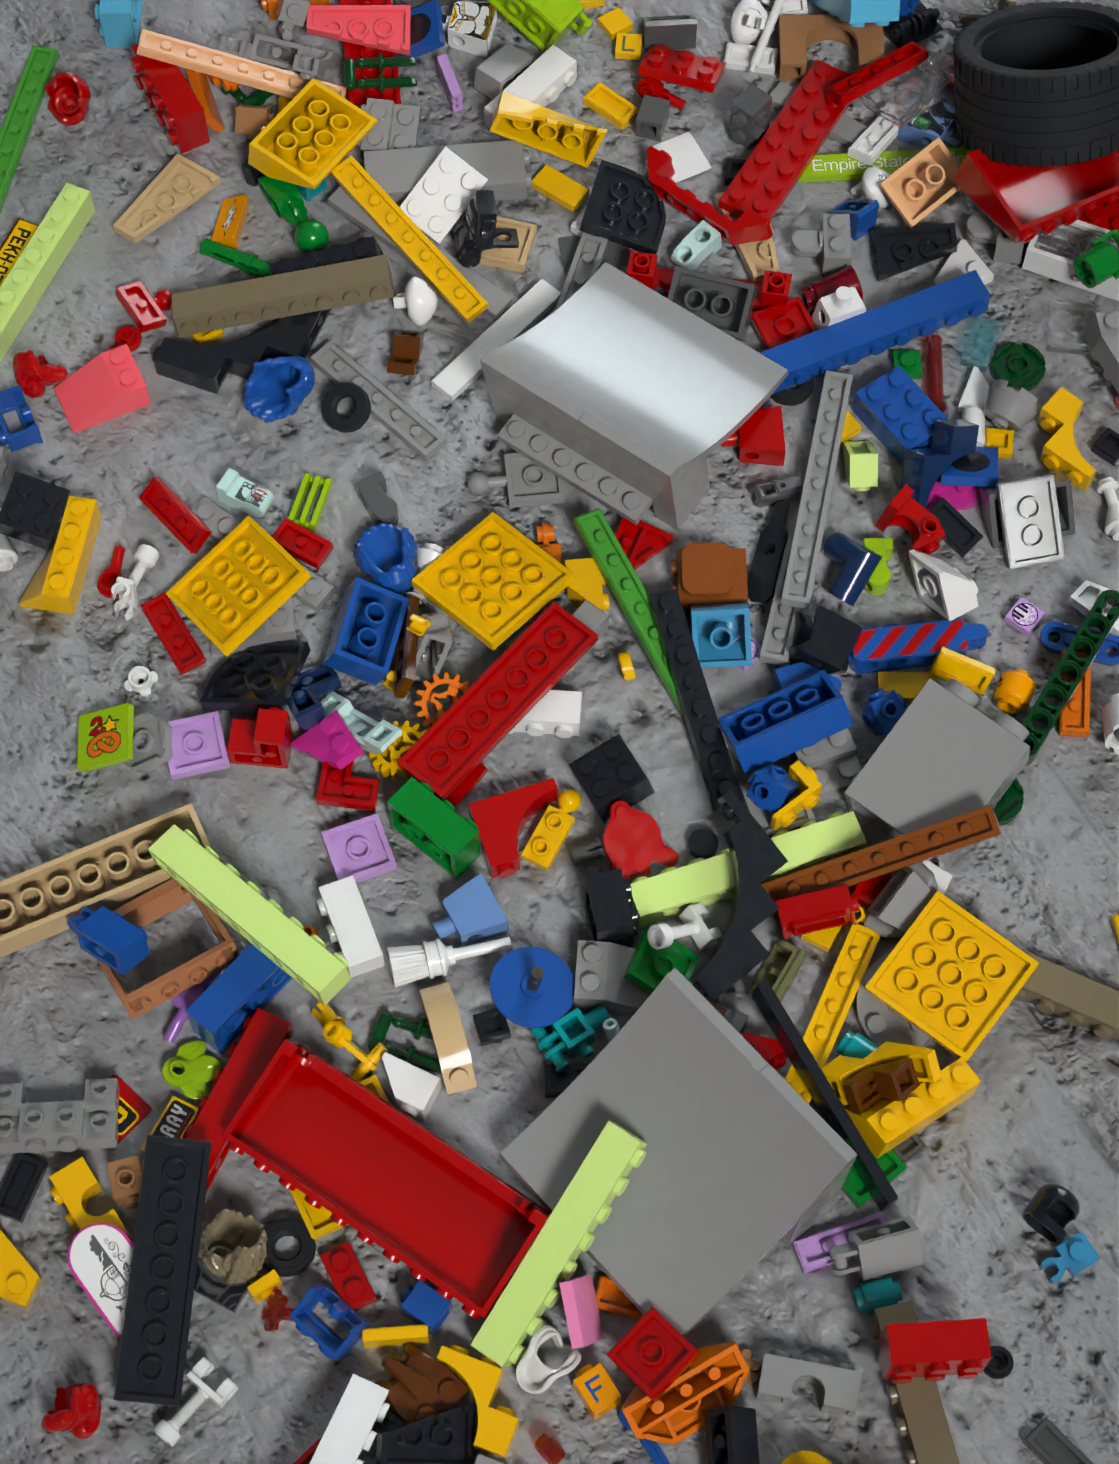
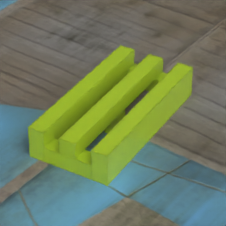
M305 473L288 520L307 530L316 531L333 485L332 479L326 478V480H323L321 476L311 477L310 473ZM311 484V490L309 492L300 520H298L297 518L300 509L302 507L309 485ZM319 486L323 487L311 522H307Z

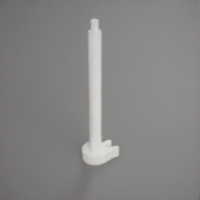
M775 0L750 61V73H754L755 68L759 66L785 0Z

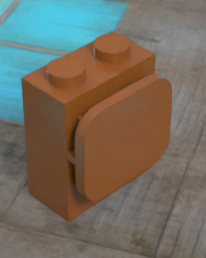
M690 543L683 549H677L676 560H671V577H676L677 585H672V590L677 589L684 613H691V605L748 602L746 548H729L723 543Z

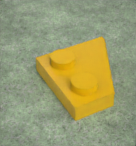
M0 1230V1299L28 1309L41 1282V1278Z

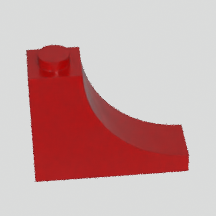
M554 778L469 804L470 819L479 828L480 847L491 878L498 876L506 878L520 870V858L517 850L520 834L532 815L542 807L558 800V788Z

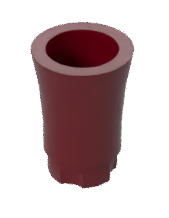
M851 265L800 290L802 302L809 314L814 313L818 300L821 297L835 293L841 286L854 287L863 300L860 281Z

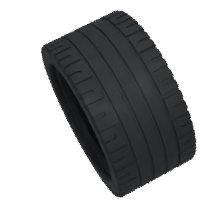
M1078 1L1028 3L1023 6L1008 7L1002 11L998 10L992 14L984 15L976 19L975 22L969 23L956 36L953 43L956 134L962 145L970 150V152L979 149L981 153L987 155L990 161L994 160L997 163H1005L1007 165L1058 167L1061 165H1074V163H1085L1088 160L1093 161L1098 157L1103 158L1119 150L1118 9Z

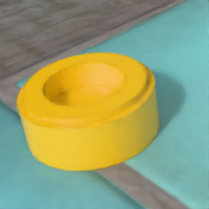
M629 652L619 653L617 657L624 681L636 679Z

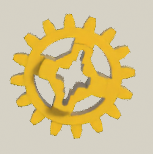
M408 720L404 722L403 726H399L398 722L394 721L393 725L400 728L403 734L382 753L369 752V757L375 772L380 771L382 778L385 779L391 775L393 782H396L399 776H403L404 780L408 781L409 775L398 767L397 761L427 730L422 731L418 723L411 727Z

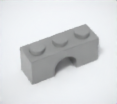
M772 1350L770 1354L764 1353L756 1399L788 1405L793 1387L802 1382H809L817 1386L822 1394L821 1412L853 1418L857 1410L862 1372L854 1371V1366L845 1363H836L834 1367L822 1364V1360L818 1358L803 1357V1360L790 1358V1354L787 1352Z

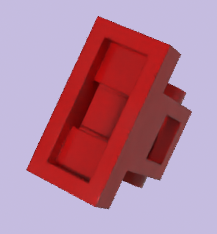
M905 484L888 504L874 526L882 532L890 526H901L912 537V547L909 551L914 549L930 555L941 547L939 544L946 534L938 518L911 497L915 491ZM909 553L902 559L903 562L910 560Z

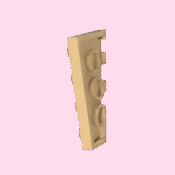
M177 153L114 223V232L135 244L221 184L220 176Z
M724 192L715 194L714 203L719 213L723 216L727 214L736 221L739 216L718 207L719 199ZM772 237L768 240L735 245L752 281L762 282L765 270L779 272L775 242H773Z

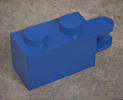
M104 906L95 912L87 907H83L79 910L80 914L78 916H71L67 919L69 928L78 936L80 948L122 976L150 954L146 932L140 926H134L126 921L118 912L113 913Z

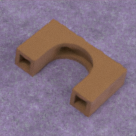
M779 15L777 30L779 81H802L806 75V51L813 44L820 41L833 40L848 46L855 56L856 72L885 56L883 26L865 23L864 27H851L848 22L839 21L838 17L830 15Z

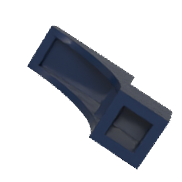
M962 419L935 420L931 448L906 449L901 489L907 484L915 491L911 497L926 509L932 488L942 472L958 458L975 453L979 425Z

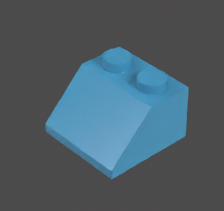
M749 602L691 605L692 639L701 668L752 666ZM745 632V636L733 643L738 636Z

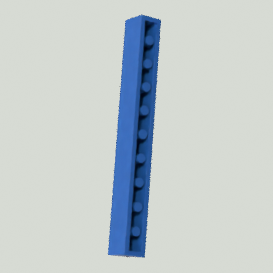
M973 270L760 352V354L788 370V376L773 394L796 384L801 385L809 381L812 375L814 377L821 374L825 375L826 370L834 371L847 364H856L865 357L879 355L886 349L896 345H905L914 338L928 336L945 326H954L961 320L971 316H980L988 310L990 294L977 271Z

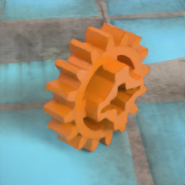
M448 672L443 673L442 679H439L437 674L431 675L433 683L424 680L422 685L425 690H416L415 692L416 695L421 697L420 701L413 702V706L420 707L421 710L415 716H423L425 719L421 726L426 727L429 724L433 726L448 710H442L443 705L437 701L438 699L443 700L448 697V703L453 705L458 700V690L463 695L467 691L466 688L470 682L459 683V674L449 679ZM438 685H447L443 693L431 692ZM426 702L430 704L433 708V718L430 716L427 710Z

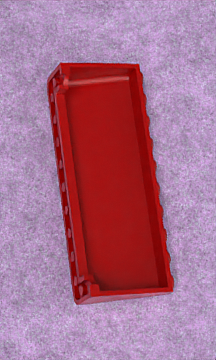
M977 149L966 155L953 180L958 188L1015 243L1021 242L1025 244L1036 235L1041 233L1047 235L1060 225L1068 226L1079 217L1084 215L1090 217L1103 207L1111 208L1118 204L1119 150L1103 158L1098 157L1096 160H1088L1080 164L1074 163V165H1061L1058 167H1022L1015 164L997 163L994 160L990 161L985 153H981Z
M284 1039L222 1134V1137L229 1141L227 1147L241 1156L247 1153L255 1159L252 1164L263 1172L269 1173L270 1170L280 1176L278 1182L291 1191H295L297 1188L306 1194L304 1200L317 1209L323 1206L332 1212L330 1218L343 1227L349 1224L358 1230L356 1236L371 1246L374 1242L384 1249L382 1254L397 1264L400 1260L411 1267L408 1272L422 1282H425L426 1279L437 1285L435 1291L450 1301L453 1297L464 1304L461 1309L475 1319H478L479 1316L486 1318L551 1215L548 1210L297 1041Z

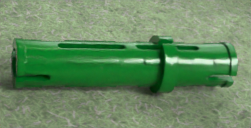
M208 238L204 239L201 243L200 254L203 256L205 255L240 268L248 275L272 276L270 268L272 263L259 259L256 254H246Z

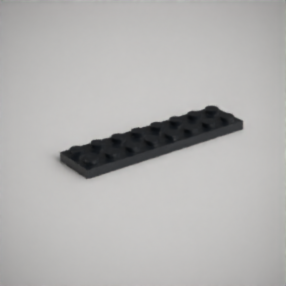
M153 1135L146 1136L113 1400L180 1406L212 1142Z

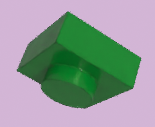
M920 350L892 352L893 369L900 365L911 379H922L923 370Z

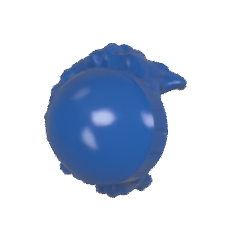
M301 356L268 358L261 362H254L253 373L250 374L245 382L244 408L251 412V416H256L260 420H264L265 423L283 419L288 415H294L299 405L302 404L314 387L315 374L311 364Z
M390 523L369 526V531L364 530L361 537L357 540V544L354 545L353 557L356 560L357 566L362 572L370 574L373 584L399 595L407 592L412 587L411 580L417 575L414 563L417 545L414 542V536L409 532L408 528L404 527L401 530Z

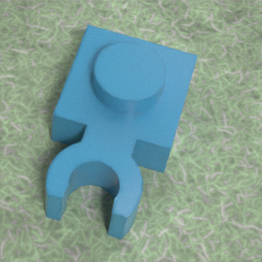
M1081 1231L1054 1249L1058 1258L1048 1257L1044 1259L1039 1268L1043 1270L1048 1266L1054 1267L1056 1275L1050 1278L1049 1283L1056 1284L1061 1280L1066 1270L1073 1278L1098 1262L1101 1257Z

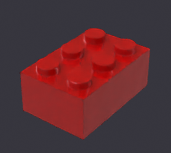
M986 1318L886 1324L878 1339L883 1379H892L894 1384L909 1383L915 1377H925V1381L928 1382L944 1380L946 1375H958V1379L962 1380L977 1378L978 1373H981L992 1359Z

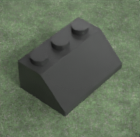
M1061 472L1050 473L1054 475L1062 536L1075 534L1071 479ZM979 486L981 514L993 549L1004 547L997 488Z

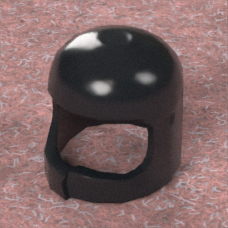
M1054 1183L1045 1184L1037 1191L1022 1213V1217L1032 1229L1049 1242L1060 1245L1067 1236L1066 1231L1063 1229L1070 1221L1075 1220L1079 1214V1202L1075 1195L1067 1188Z

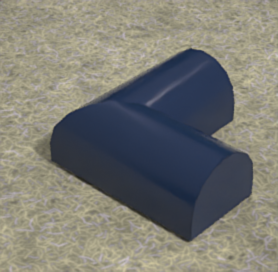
M838 532L829 536L824 545V555L842 566L827 592L854 606L882 556Z
M323 664L299 675L287 706L301 728L311 729L324 719L325 711L318 698L342 688L339 676L334 669Z

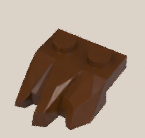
M409 1343L404 1348L405 1361H399L384 1354L381 1365L391 1378L388 1381L378 1380L375 1382V1384L389 1390L385 1403L390 1404L389 1410L397 1417H400L406 1424L453 1409L469 1390L441 1362Z

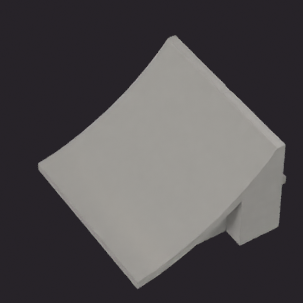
M606 262L576 293L548 317L510 342L486 351L480 359L496 419L505 424L497 435L499 441L635 525L638 524L653 503L655 517L677 531L710 487L706 456L736 432L788 376L786 368Z
M676 968L663 978L641 1007L580 1075L520 1135L499 1153V1158L551 1214L608 1121L617 1123L648 1143L644 1149L647 1153L643 1162L638 1168H632L627 1176V1179H629L627 1188L622 1195H616L611 1202L610 1207H612V1211L603 1224L599 1223L592 1233L595 1239L586 1253L643 1315L654 1307L683 1337L780 1240L788 1247L833 1207L857 1157V1153Z

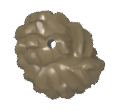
M223 1209L217 1213L216 1218L206 1224L205 1230L202 1231L198 1257L202 1259L204 1266L210 1270L212 1275L224 1276L227 1285L246 1283L247 1280L255 1277L258 1271L263 1268V1263L267 1257L266 1242L268 1238L266 1231L263 1230L264 1225L254 1221L252 1215L244 1217L241 1212L236 1213L235 1210Z

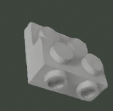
M367 98L366 105L362 104L361 109L376 118L378 122L357 144V146L361 147L362 154L364 155V151L416 148L421 107L395 104L392 100Z
M848 728L818 741L813 746L805 747L790 754L794 763L800 760L804 766H809L814 770L818 781L822 784L820 798L846 791L862 770L856 756L857 749Z

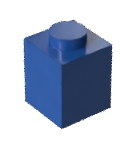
M420 1280L415 1287L410 1285L400 1299V1302L403 1303L401 1305L402 1314L417 1325H428L429 1333L433 1336L453 1310L450 1300L444 1298Z

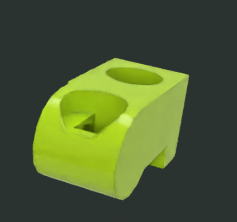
M864 538L863 546L882 556L864 588L869 594L880 596L886 593L889 587L891 571L886 566V561H891L893 538Z

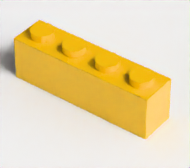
M502 92L498 100L489 130L495 134L585 168L589 167L607 133V129L595 127L506 92Z
M69 496L57 539L19 601V607L75 615L102 519L97 500Z
M962 1057L941 1070L942 1077L935 1083L919 1082L920 1086L900 1102L880 1098L861 1114L851 1112L849 1104L843 1105L866 1145L877 1159L972 1097L982 1081Z

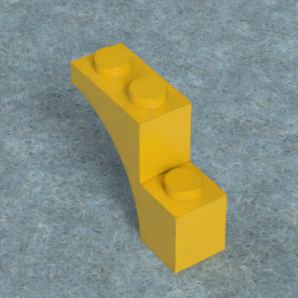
M1061 387L1041 408L1037 421L1043 430L1054 434L1044 445L1040 461L1049 470L1066 475L1071 479L1072 486L1079 487L1085 492L1092 484L1096 469L1082 457L1075 444L1073 425L1080 416L1084 402Z
M889 1041L883 1043L864 1059L839 1055L821 1069L839 1100L844 1105L849 1103L843 1084L864 1068L908 1057L912 1059L919 1082L935 1083L942 1077L935 1049Z
M451 1345L450 1348L441 1346L437 1360L460 1378L469 1388L477 1407L478 1428L473 1444L474 1450L485 1455L488 1452L494 1453L507 1459L520 1424L519 1418L514 1417L515 1412L500 1405H497L496 1409L491 1408L503 1379V1369L499 1368V1365L488 1357L482 1356L478 1360L468 1356L469 1351L457 1345Z

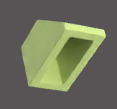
M843 441L845 475L849 487L855 491H869L870 487H878V452L872 442Z

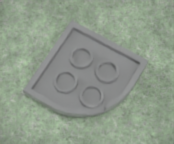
M892 944L871 965L862 979L856 997L857 1021L864 1037L877 1046H881L886 1041L924 1047L931 1039L929 1036L864 990L867 983L895 948V945Z

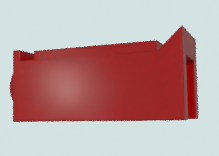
M847 884L776 900V904L779 907L777 910L786 942L793 934L798 936L847 925L851 921L853 925H856L854 913L860 912L856 894L850 895Z

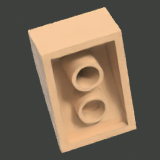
M938 137L908 159L883 180L879 186L908 226L912 228L959 190L953 178L960 165Z

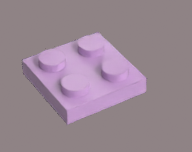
M218 711L168 722L172 731L171 748L173 754L168 761L172 780L230 768Z
M378 813L321 832L337 880L353 875L355 882L359 883L398 869Z

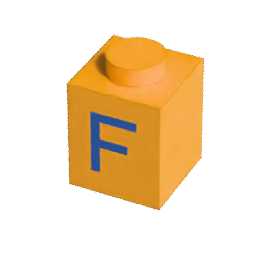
M601 1363L595 1367L592 1364H588L575 1373L576 1379L573 1380V1389L593 1420L621 1404L622 1396Z

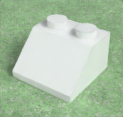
M914 549L908 552L920 600L948 621H952L979 606L976 596L978 588L972 579H968L957 568L951 567L943 560Z

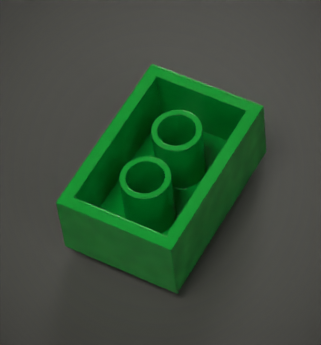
M411 777L387 801L391 826L456 880L481 856L478 826L471 819H463L456 813L455 807L445 799L441 801L434 795L433 789L423 781L419 783Z

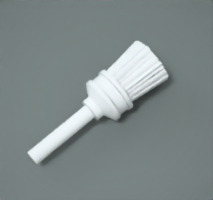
M510 937L453 948L452 945L445 946L437 938L431 942L423 941L422 945L388 947L387 955L394 988L428 976L429 979H434V977L440 975L447 976L449 966L456 964V960L512 949Z

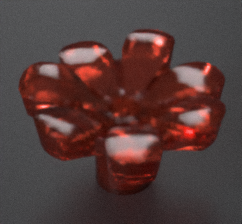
M276 1288L273 1289L272 1295H269L267 1299V1306L269 1308H265L261 1312V1319L266 1320L264 1324L265 1331H276L279 1328V1322L282 1320L293 1322L289 1316L294 1309L286 1307L287 1297L282 1295V1291Z

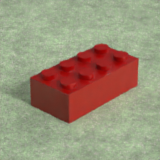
M139 43L131 46L133 57L130 58V63L137 74L134 75L135 83L139 90L144 89L146 93L144 96L149 108H155V115L161 127L165 126L168 130L166 134L172 146L176 145L180 153L183 154L209 143L204 109L180 68L173 64L136 54Z

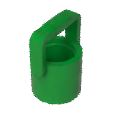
M1112 230L1090 244L1091 249L1074 258L1075 273L1086 287L1094 288L1111 277H1114L1116 280L1119 279V253L1112 244L1106 242L1113 238L1119 248L1118 230Z

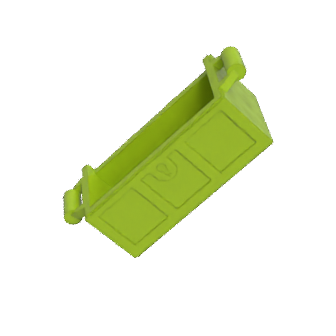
M487 0L543 53L552 45L556 46L571 29L576 31L579 36H584L592 25V20L587 18L583 12L584 5L578 0ZM578 18L582 20L579 26L575 23Z

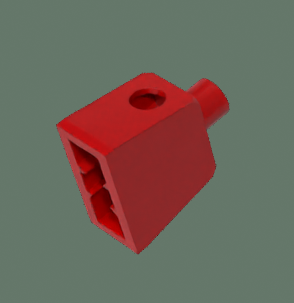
M781 406L757 410L736 432L721 444V447L737 446L738 460L743 463L784 466L786 449Z

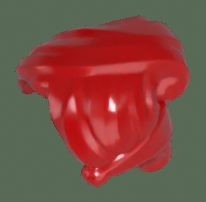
M61 73L54 76L50 80L49 85L44 87V90L50 97L48 110L62 125H77L84 120L89 109L91 94L88 85L81 77L72 73Z
M32 350L17 353L13 357V372L16 382L20 385L21 390L31 398L42 397L46 391L45 387L65 380L68 375L65 367L62 365H50L44 355L36 357Z
M91 1383L71 1384L65 1389L58 1387L54 1400L55 1411L50 1410L45 1413L42 1418L41 1427L49 1432L70 1430L74 1437L78 1439L91 1437L98 1428L101 1416V1402L95 1385Z

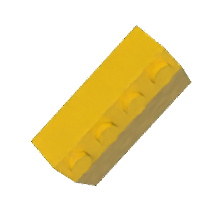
M313 78L250 142L248 164L269 178L315 190L369 133L378 120Z

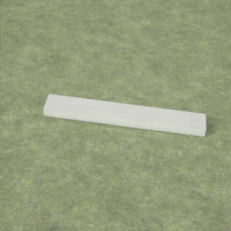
M541 279L431 381L432 387L450 401L456 399L483 373L480 359L486 351L502 346L527 332L558 303L561 292Z

